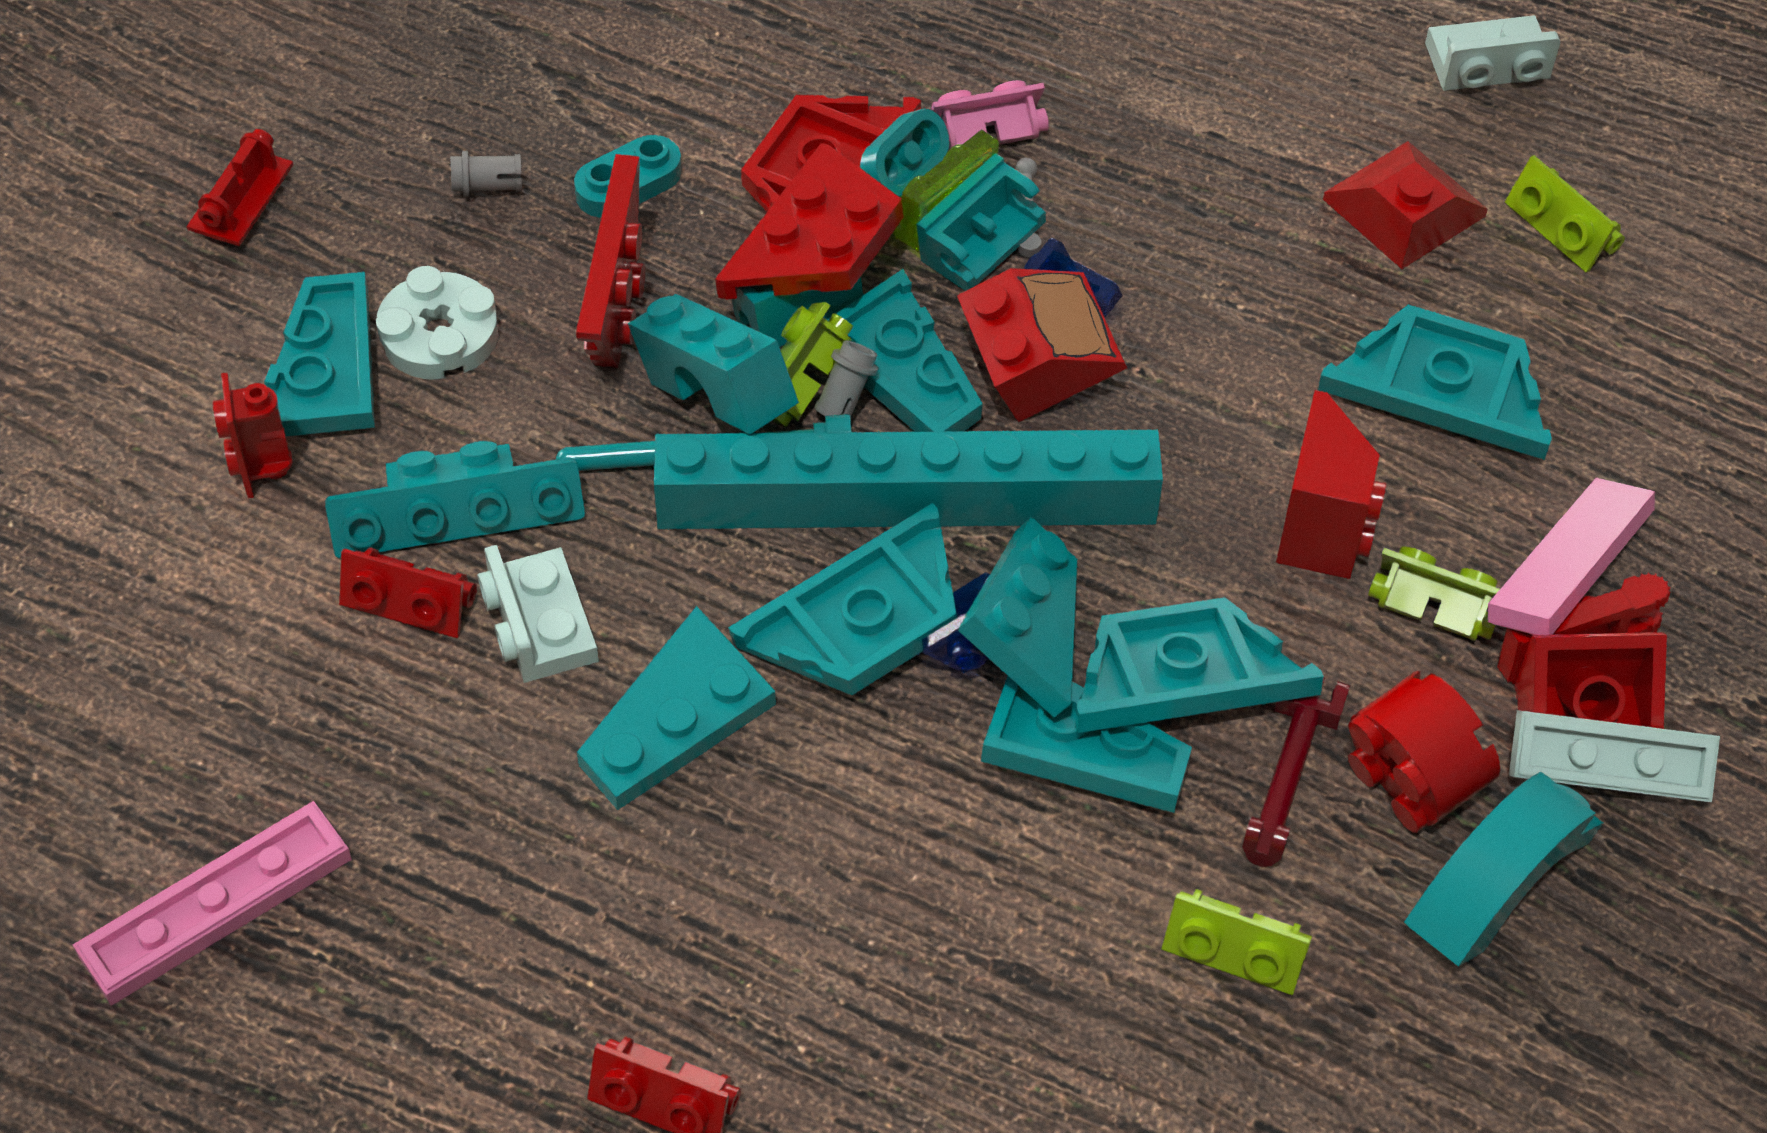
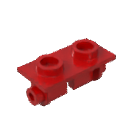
M255 129L252 133H245L242 136L239 150L209 194H204L199 199V209L186 226L188 231L237 246L242 244L294 165L291 160L275 156L272 147L274 140L268 132L262 129Z
M221 373L224 399L213 401L219 438L231 437L224 439V450L230 476L241 475L248 499L254 498L252 480L282 478L287 474L293 463L292 454L289 450L285 430L282 425L277 395L271 388L262 383H253L246 388L232 390L228 373Z
M371 547L365 552L352 551L345 548L341 551L339 605L454 638L460 636L462 607L470 608L474 603L477 593V585L468 582L466 574L458 572L456 575L428 567L424 570L414 568V563L379 554L377 549Z
M624 1037L621 1042L610 1038L605 1046L597 1043L594 1048L587 1100L672 1133H722L725 1115H732L740 1099L741 1088L731 1085V1077L726 1074L718 1075L687 1062L684 1063L677 1074L669 1070L672 1063L671 1056L634 1043V1040L629 1037Z

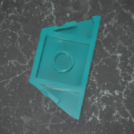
M1409 304L1389 318L1386 327L1381 330L1372 331L1356 344L1355 352L1338 366H1335L1333 363L1328 364L1321 373L1318 386L1319 391L1545 460L1552 440L1550 430H1544L1538 408L1541 397L1537 382L1528 370L1531 361L1525 339Z
M931 503L731 625L728 629L733 644L740 650L853 695L953 633L959 626L938 508Z
M1225 597L1101 616L1096 634L1095 650L1091 653L1086 670V681L1082 697L1078 700L1076 707L1075 728L1077 733L1317 696L1321 695L1324 675L1321 669L1313 663L1301 668L1282 654L1283 641L1265 627L1252 623L1248 619L1247 613Z

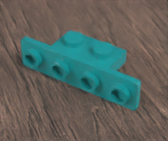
M491 441L473 442L463 446L460 452L434 455L429 451H415L404 454L397 459V462L386 463L388 487L328 496L325 500L333 550L337 558H341V551L344 548L365 552L371 547L379 552L579 520L585 516L579 469L575 458L569 457L513 466L509 444L497 446L496 443Z

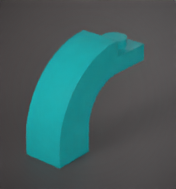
M1542 772L1533 775L1496 806L1461 844L1428 886L1404 923L1457 966L1466 963L1486 950L1509 915L1534 884L1560 859L1589 844L1604 822L1594 816L1596 813L1590 809L1588 801L1575 790L1557 784Z

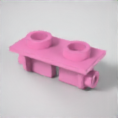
M1016 80L996 86L993 92L971 95V92L968 90H958L941 96L938 101L933 102L931 110L942 118L949 134L948 153L952 154L988 147L990 142L986 126L990 125L995 126L999 145L1036 139L1039 137V132L1048 131L1049 123L1046 110L1044 108L1036 109L1045 89L1044 83L1026 86L1024 81Z

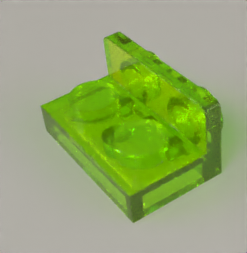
M981 129L964 144L953 146L947 152L944 159L924 176L919 175L913 178L905 187L900 197L902 198L904 218L892 234L919 252L916 223L995 153L998 154L999 141Z

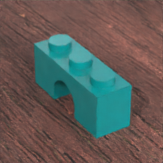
M678 294L655 300L647 307V312L628 323L652 385L681 400L704 388L715 416L748 434H752L799 403L778 342L770 336Z

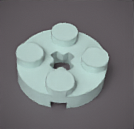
M421 266L413 269L407 275L405 282L397 285L386 295L378 309L376 318L379 340L390 363L401 372L421 379L445 378L444 371L454 370L463 366L464 373L477 368L490 356L499 337L494 295L491 290L467 276L451 272H440L432 266ZM445 319L451 324L449 327L438 326L434 331L427 330V323L433 320Z

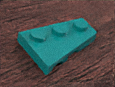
M904 269L836 313L853 325L852 330L848 334L852 342L861 344L878 355L874 363L878 367V371L875 376H868L864 388L915 432L965 431L981 420L983 403L953 352L946 350L934 331L935 322L927 308L920 307L911 292L912 283Z
M365 272L305 277L283 332L285 342L276 364L270 365L264 380V384L277 395L286 436L375 428L369 299Z
M1030 517L1013 534L959 626L958 631L1055 718L1071 705L1077 558L1067 550L1064 542L1056 534L1046 531L1036 520Z
M696 606L577 751L579 767L611 804L619 810L775 706V690Z
M1007 676L983 743L981 762L1175 813L1192 751L1191 746L1147 722L1077 733L1075 728L1076 707L1078 700L1082 697L1084 687L1072 681L1071 705L1054 718Z

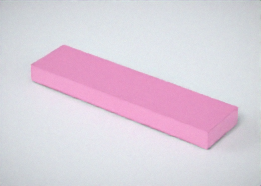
M1595 478L1488 603V622L1532 635H1552L1654 511L1655 491Z
M312 801L74 943L73 947L77 956L112 1006L351 861L349 848L316 803Z

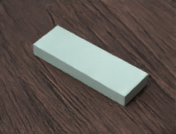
M1517 710L1509 776L1529 779L1533 775L1542 772L1556 783L1712 802L1720 736Z

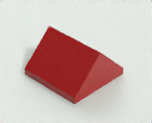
M1664 632L1532 635L1514 684L1518 709L1521 711L1664 729L1667 634Z

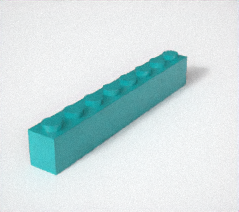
M1158 430L655 434L654 494L657 529L893 527L931 503L938 508L941 527L1021 526L1030 517L1041 526L1153 525L1157 522L1163 484Z

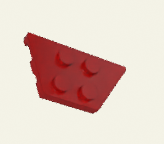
M796 95L742 167V186L768 212L821 143L830 145L860 167L861 157L865 149L898 117L921 109V100L915 97H903V107L868 106V96H844L833 99L824 95Z
M821 143L715 278L718 298L725 300L737 299L739 287L768 284L773 285L774 296L799 294L807 290H818L821 292L851 290L904 218L902 198L830 145Z
M615 154L576 329V338L578 341H584V351L590 355V360L594 366L618 368L623 344L632 345L634 340L628 326L629 322L636 319V311L631 309L632 298L641 299L645 286V264L637 263L642 245V225L638 223L639 156Z

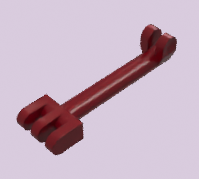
M1338 681L1332 691L1331 702L1320 699V695L1276 702L1274 711L1292 716L1260 817L1251 816L1245 833L1242 848L1247 859L1254 865L1270 867L1281 860L1291 829L1285 827L1317 724L1337 730L1351 685Z

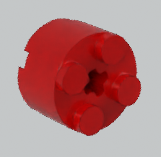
M1415 671L1354 714L1348 723L1351 738L1356 749L1347 757L1352 770L1368 787H1373L1377 783L1381 784L1393 797L1391 806L1396 817L1404 827L1413 833H1417L1425 826L1435 825L1499 777L1501 768L1494 744L1483 750L1473 733L1483 724L1471 706L1442 678L1431 673L1423 680H1420L1421 671Z

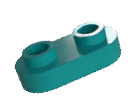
M925 108L901 115L865 149L861 157L860 168L897 196H907L947 156L949 134L944 121L936 112Z
M646 135L588 162L577 171L574 178L576 202L579 208L586 214L599 218L602 217L615 154L639 156V204L661 194L676 185L681 177L682 167L679 147L672 140L664 136Z

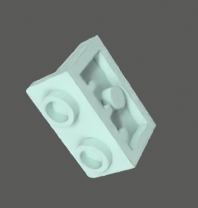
M1533 15L1429 27L1425 44L1443 91L1549 79L1560 46V39L1555 31L1542 32L1536 16Z
M497 545L484 548L488 571L477 574L482 597L487 611L499 608L503 622L495 624L494 627L500 651L505 662L516 659L524 683L599 662L597 646L561 547L503 563Z

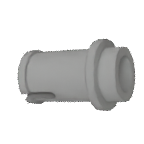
M462 151V156H450L452 191H463V197H469V191H522L520 154H514V156H468V151Z
M848 340L843 342L841 349H834L831 357L835 360V363L820 399L815 404L814 408L816 411L824 416L850 414L851 421L852 413L868 376H875L878 371V367L874 364L878 355L873 350Z

